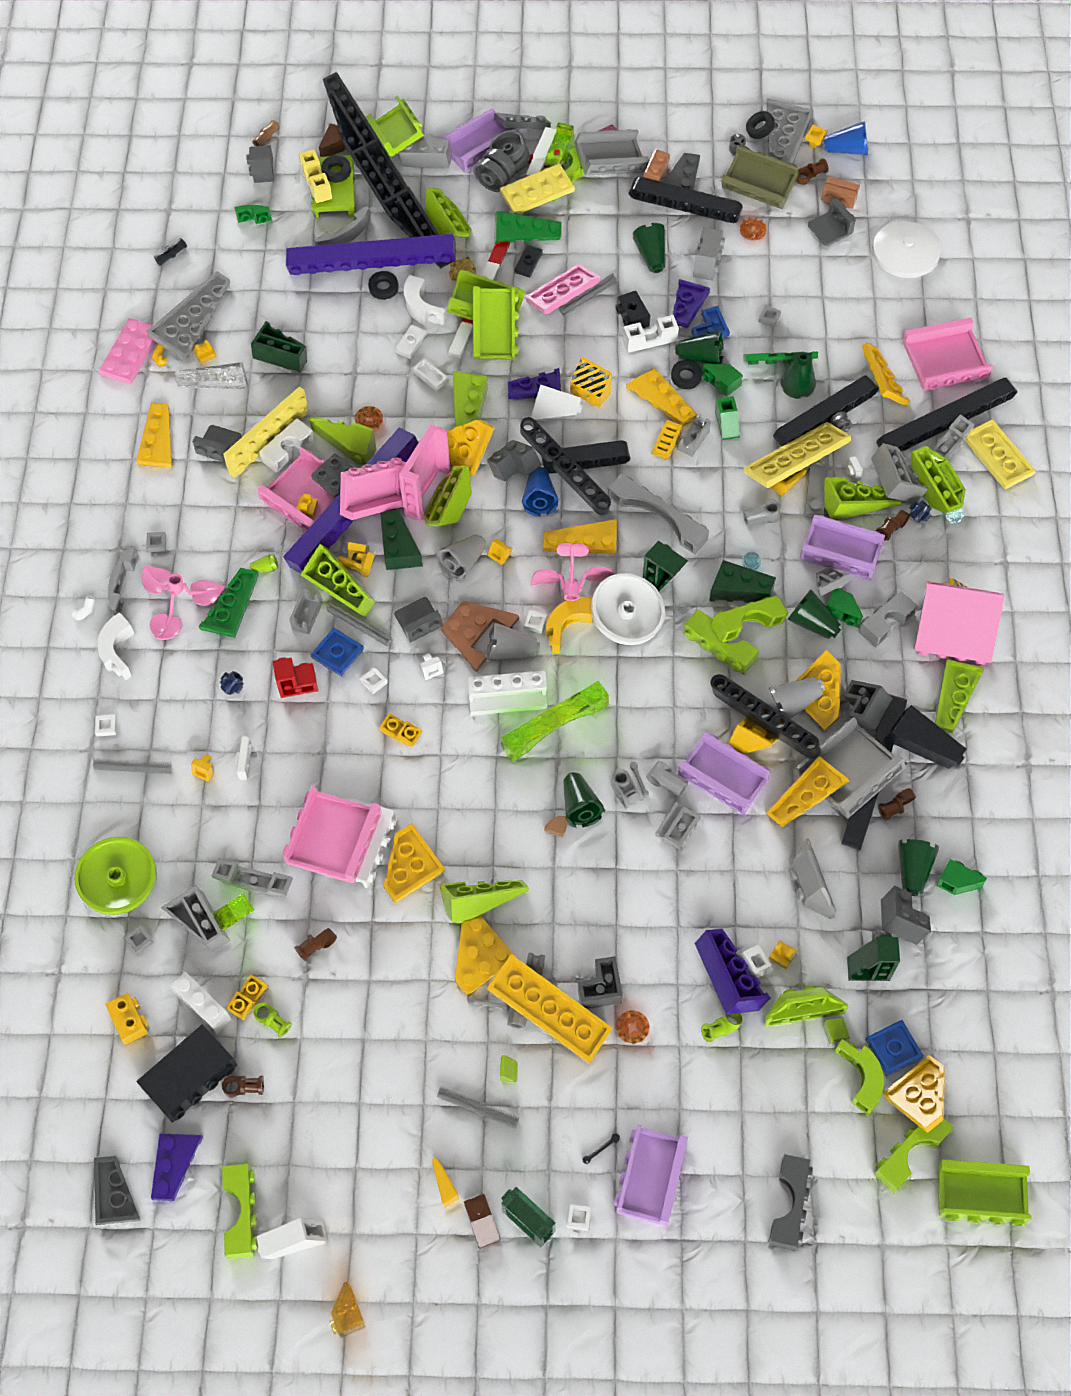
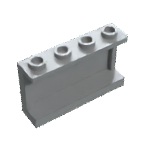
M638 130L580 132L574 145L585 176L645 172L649 158L648 156L642 157L636 140L639 134Z

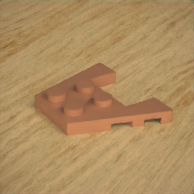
M463 601L444 623L441 630L453 646L461 652L463 658L470 663L472 669L477 672L485 663L487 657L475 650L473 646L493 622L512 629L519 620V615Z

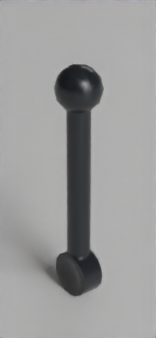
M614 1133L609 1141L589 1156H584L582 1159L583 1163L589 1164L593 1157L613 1142L617 1143L620 1136Z

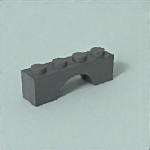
M784 1154L782 1158L779 1181L790 1190L793 1206L787 1215L773 1220L769 1239L770 1246L795 1251L797 1245L801 1246L803 1232H800V1225L805 1223L806 1210H803L804 1201L808 1202L810 1188H806L807 1179L811 1180L813 1167L809 1166L810 1159Z

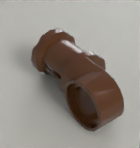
M820 159L819 162L809 163L807 166L798 169L799 175H806L807 178H801L798 175L796 182L800 185H805L809 183L811 178L816 177L817 174L827 173L829 171L827 161Z
M900 510L894 518L886 517L884 524L878 527L876 531L885 535L884 541H888L894 531L898 530L899 527L903 528L910 514Z
M908 788L898 793L892 801L878 804L881 817L886 821L892 815L904 813L903 805L912 802L916 798L911 788Z
M327 928L315 938L311 934L308 935V939L299 946L296 945L294 949L306 962L308 956L316 950L331 946L336 941L337 935L330 928Z
M230 1076L222 1082V1090L226 1096L231 1098L245 1095L246 1093L263 1095L264 1076H259V1078ZM229 1082H236L238 1084L234 1092L226 1090Z

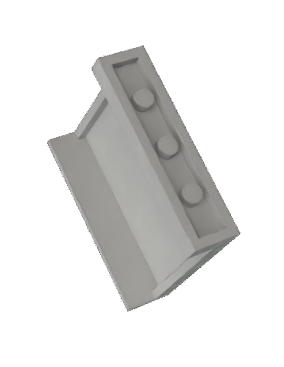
M855 717L850 721H846L836 733L831 734L827 741L820 746L821 753L819 756L850 781L825 798L847 819L906 768L904 759L899 754L894 756L857 724ZM817 758L802 759L799 762L798 766H796L799 776H801Z

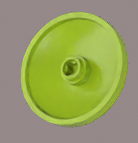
M111 837L95 843L81 856L75 869V887L82 901L92 910L106 915L123 914L134 910L150 896L156 883L157 869L151 853L143 844L127 837Z

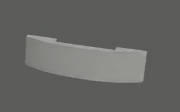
M365 206L354 214V221L333 235L326 232L314 240L315 246L349 243L354 240L369 223V207Z
M960 414L932 451L939 453L949 460L969 435L975 424Z
M135 546L128 548L119 558L109 580L108 599L114 616L119 612L121 613L124 602L119 593L126 571L135 570L139 557Z
M218 858L211 875L216 880L244 890L281 897L287 896L293 880L291 876L275 872L269 874L241 867L236 862Z

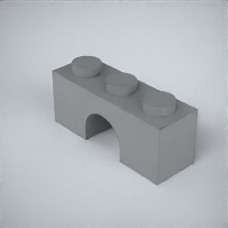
M902 591L897 595L893 594L884 606L880 605L876 608L871 617L867 616L862 620L859 633L876 648L889 637L892 628L885 620L893 619L902 626L915 615L918 605Z

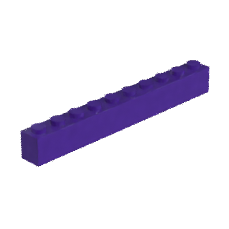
M453 234L286 248V267L290 275L456 261V242Z
M399 427L367 464L374 465L378 461H390L391 458H400L403 462H407L418 445L416 436ZM340 494L283 556L288 566L300 574L319 544L329 549L354 521L340 515Z

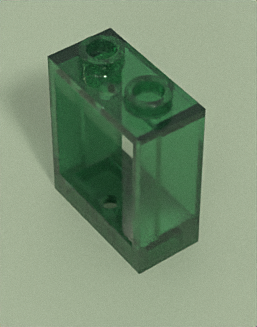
M517 1187L513 1190L509 1189L502 1196V1212L541 1248L556 1232V1223Z

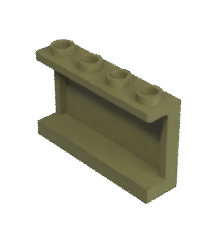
M737 146L736 155L727 174L723 175L721 184L722 188L783 210L799 175L798 167L793 163L787 164L779 158H771L762 152L751 151L746 146Z

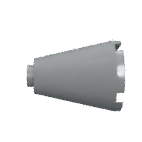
M475 534L440 549L436 555V558L439 557L440 560L438 563L440 569L450 579L456 578V581L464 579L486 549V541L482 536Z
M492 623L489 633L490 641L487 646V659L534 657L535 653H539L540 642H537V638L499 623Z
M816 677L774 685L769 690L779 712L792 719L822 696V690H825L821 679L817 680Z

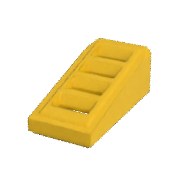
M666 420L651 454L668 460L682 434V426ZM659 447H661V448H663V449H666V450H668V451L666 452V451L660 450Z
M803 468L797 471V474L794 473L770 488L783 496L807 473V470Z
M435 1157L432 1159V1165L444 1207H447L459 1199V1194L438 1158Z

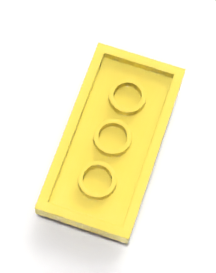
M560 163L500 188V193L513 214L523 213L574 191V185Z
M993 419L972 429L964 440L1004 490L1034 475L1036 471Z

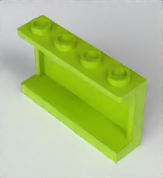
M398 95L395 98L399 105L376 121L371 113L366 116V119L390 157H393L424 136L421 131L423 127L404 98L401 100Z
M344 155L350 162V176L342 182L335 183L329 181L332 199L316 203L311 192V199L314 200V202H311V210L315 212L316 218H319V212L348 210L349 217H354V164L350 155ZM318 157L320 167L327 157ZM336 165L331 167L330 170L332 172H339L342 170V167Z
M460 270L449 300L447 312L473 320V287H480V289H511L513 286L488 279L485 276L473 274L470 271ZM515 287V292H518V303H515V309H518L519 313L525 290Z
M473 287V359L515 360V355H518V344H515V338H518V327H515V320H518V309H515V303H518V292H515V287H511V289H480V287Z
M942 1159L938 1163L939 1217H945L946 1221H959V1218L967 1219L970 1223H980L981 1220H989L990 1224L995 1225L1003 1224V1222H1012L1013 1226H1025V1223L1032 1219L1028 1211L1027 1177L1030 1175V1166Z

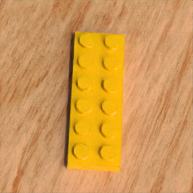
M512 954L487 987L488 991L587 1063L591 1062L613 1029Z

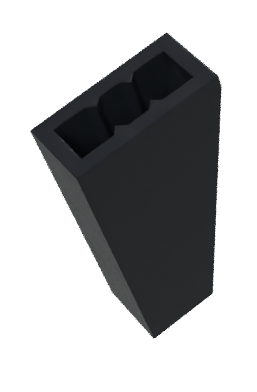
M912 705L903 711L884 738L887 742L947 769L954 765L958 766L964 760L963 754L967 750Z

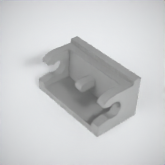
M697 416L687 434L680 440L677 450L693 457L710 432L711 420L706 419L702 423L700 422V416Z
M302 589L289 619L292 630L310 634L323 604L317 593L313 597L309 595L307 589Z

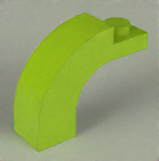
M842 1039L835 1052L858 1069L862 1079L861 1089L853 1099L852 1104L870 1116L879 1102L884 1088L882 1067L877 1057L868 1047L864 1045L862 1050L858 1051L852 1042Z

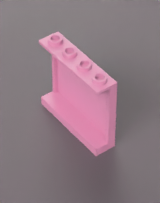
M972 317L905 331L903 344L923 391L990 377L993 365H987L972 331L974 324Z
M430 424L399 473L404 515L421 521L423 518L422 498L439 470L447 474L450 473L447 431L442 427Z
M300 447L301 455L268 487L261 485L257 490L260 500L306 532L336 497L311 478V474L325 461L319 460L310 450ZM309 494L313 499H318L314 518L307 517L296 509L300 496Z
M926 581L916 642L913 646L914 650L920 655L928 656L929 653L936 654V657L944 659L951 656L955 657V660L966 662L969 659L981 665H986V662L991 663L1005 597L1004 594Z
M312 785L310 792L308 791L305 795L303 809H300L298 812L297 825L290 832V842L283 849L286 864L355 884L382 814L381 807L375 803H372L370 807L321 793Z

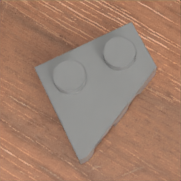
M833 566L816 573L817 590L820 596L836 588H842L851 581L850 574Z

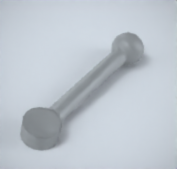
M631 762L630 769L634 770L643 797L647 798L649 792L645 790L637 770L638 764Z
M472 995L467 998L470 1005L478 1003L499 1007L504 1011L510 1008L506 1003L500 1004L475 999Z

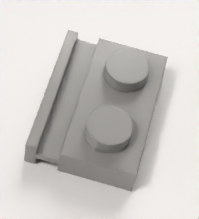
M676 802L656 831L655 836H659L663 841L680 850L701 816L684 806L678 805Z

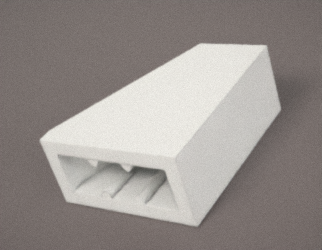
M540 385L531 418L537 422L575 417L577 413L580 414L583 403H580V397Z
M299 1218L256 1236L258 1252L261 1258L275 1259L328 1242L323 1220Z

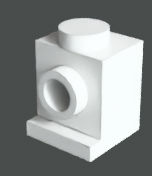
M759 944L738 955L739 958L745 960L749 967L747 969L752 977H757V979L766 974L765 970L771 966Z

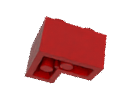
M282 657L273 661L275 680L281 698L318 692L313 663H301L298 666H294L292 657Z

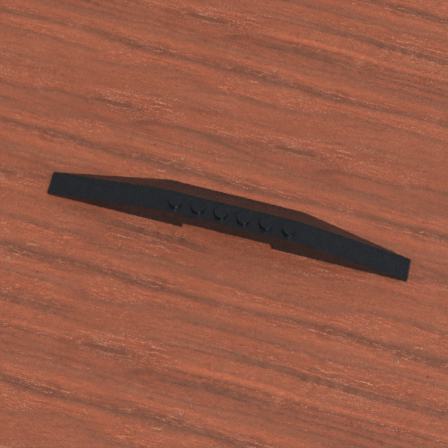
M335 72L325 77L323 82L344 146L388 217L409 238L439 235L412 190L407 186L381 145L378 136L339 74ZM454 261L448 263L437 262L435 264L441 269Z

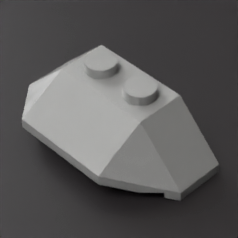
M807 838L804 840L792 863L789 875L792 882L795 881L796 894L798 899L802 900L803 905L831 919L835 916L836 908L811 842Z

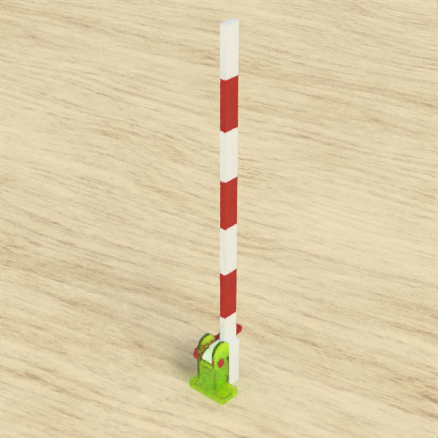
M558 122L556 129L545 127L534 154H530L528 162L530 166L525 177L542 171L543 167L547 169L559 163L564 169L569 157V151L575 146L573 125ZM501 241L495 244L482 276L495 280L510 246L508 241ZM463 317L448 351L449 356L462 357L473 331V320Z

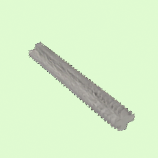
M612 273L592 288L587 289L579 296L559 307L560 313L564 316L567 312H571L572 309L574 310L577 306L579 307L582 303L608 289L612 284H616L617 278Z
M333 602L327 605V612L369 635L376 641L386 646L392 643L393 640L390 635L388 636V634L386 635V633L378 631V628L376 630L375 626L363 621V619L361 620V618L359 619V617L357 618L356 615L346 611V609L340 608L339 605Z
M97 758L96 760L93 759V768L95 770L171 774L172 769L171 762L170 765L169 762L168 765L167 763L164 765V762L163 764L162 762L161 764L159 762L158 764L157 762L152 764L151 761L150 764V761L149 763L147 761L146 763L145 761L144 763L142 761L138 763V761L135 762L134 760L133 763L132 760L131 763L130 760L129 762L128 760L127 762L126 760L124 762L120 760L119 762L115 759L114 762V759L112 761L111 759L110 761L109 759L108 761L106 759L102 761L99 758L98 761Z
M440 1086L437 1094L438 1098L516 1129L519 1117L518 1119L517 1116L514 1118L512 1114L509 1116L507 1112L504 1114L502 1110L499 1112L500 1109L498 1111L497 1108L494 1110L495 1107L492 1109L490 1105L487 1107L485 1103L482 1105L480 1101L477 1103L475 1099L472 1101L473 1098L470 1100L468 1096L465 1098L463 1094L460 1096L458 1092L455 1094L453 1090L450 1092L451 1090L448 1091V1088L446 1090V1088L443 1089Z

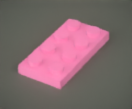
M577 264L528 294L525 298L527 303L547 315L574 297L579 296L582 292L592 288L600 282L597 274Z
M129 318L100 367V375L132 384L156 342L147 336V330L153 325Z

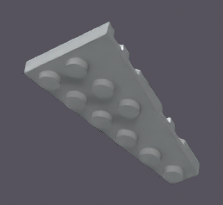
M767 98V112L771 113L775 120V126L768 135V156L779 158L787 164L794 163L811 121L813 110Z
M216 271L147 330V336L184 362H187L230 285V279Z

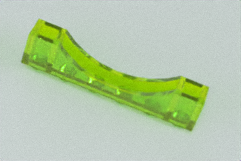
M599 681L595 682L502 736V749L511 762L527 754L542 739L561 726L578 718L593 715L609 706V694Z

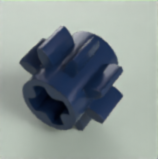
M923 500L919 503L914 501L909 507L911 509L910 516L918 523L922 520L927 522L932 516L930 514L932 508Z
M235 671L230 672V674L225 672L220 678V687L226 694L232 695L234 692L239 694L243 689V677Z

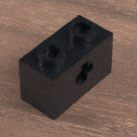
M636 290L617 297L615 308L617 313L621 314L624 326L641 323L642 328L650 326V314Z

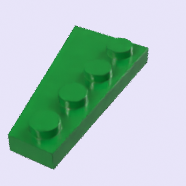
M497 211L495 214L494 243H500L501 241L512 243L517 240L530 242L535 239L539 241L560 240L562 222Z
M818 351L809 353L812 360L818 359ZM798 352L743 354V362L748 361V365H757L758 361H765V364H776V361L783 360V364H790Z
M240 568L228 584L227 590L218 598L217 604L208 612L207 618L204 622L200 623L199 629L235 638L257 582L258 571Z

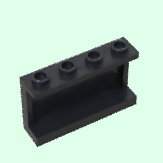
M202 1024L136 1082L173 1123L175 1120L181 1119L192 1105L198 1104L208 1091L215 1089L219 1081L225 1076L231 1075L238 1064Z

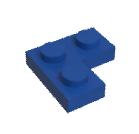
M718 306L703 309L701 315L705 324L691 327L693 337L714 331H721L720 333H722L723 338L728 337L730 334Z

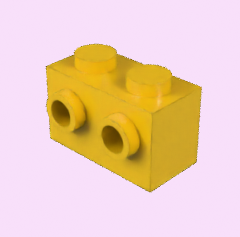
M127 992L105 1004L125 1045L149 1034L146 1029L149 1024L144 1014L140 1016L138 1009L141 1007L136 997L131 998Z

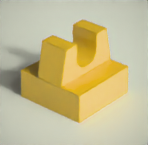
M812 125L805 138L806 141H809V147L815 149L817 145L820 146L828 130Z
M205 340L200 345H195L193 353L201 364L217 357L208 340Z
M304 494L300 496L296 509L307 517L314 518L318 499H313L311 495Z
M495 539L491 543L487 556L502 565L511 555L513 549L505 545L504 542Z
M348 542V558L354 560L356 553L367 554L370 546Z
M370 552L367 554L358 553L356 559L362 563L355 562L353 569L360 572L361 576L368 577L375 554Z
M205 754L200 760L194 758L191 763L192 775L210 782L213 777V764L210 763L212 757Z
M779 940L770 954L769 960L787 969L797 950Z

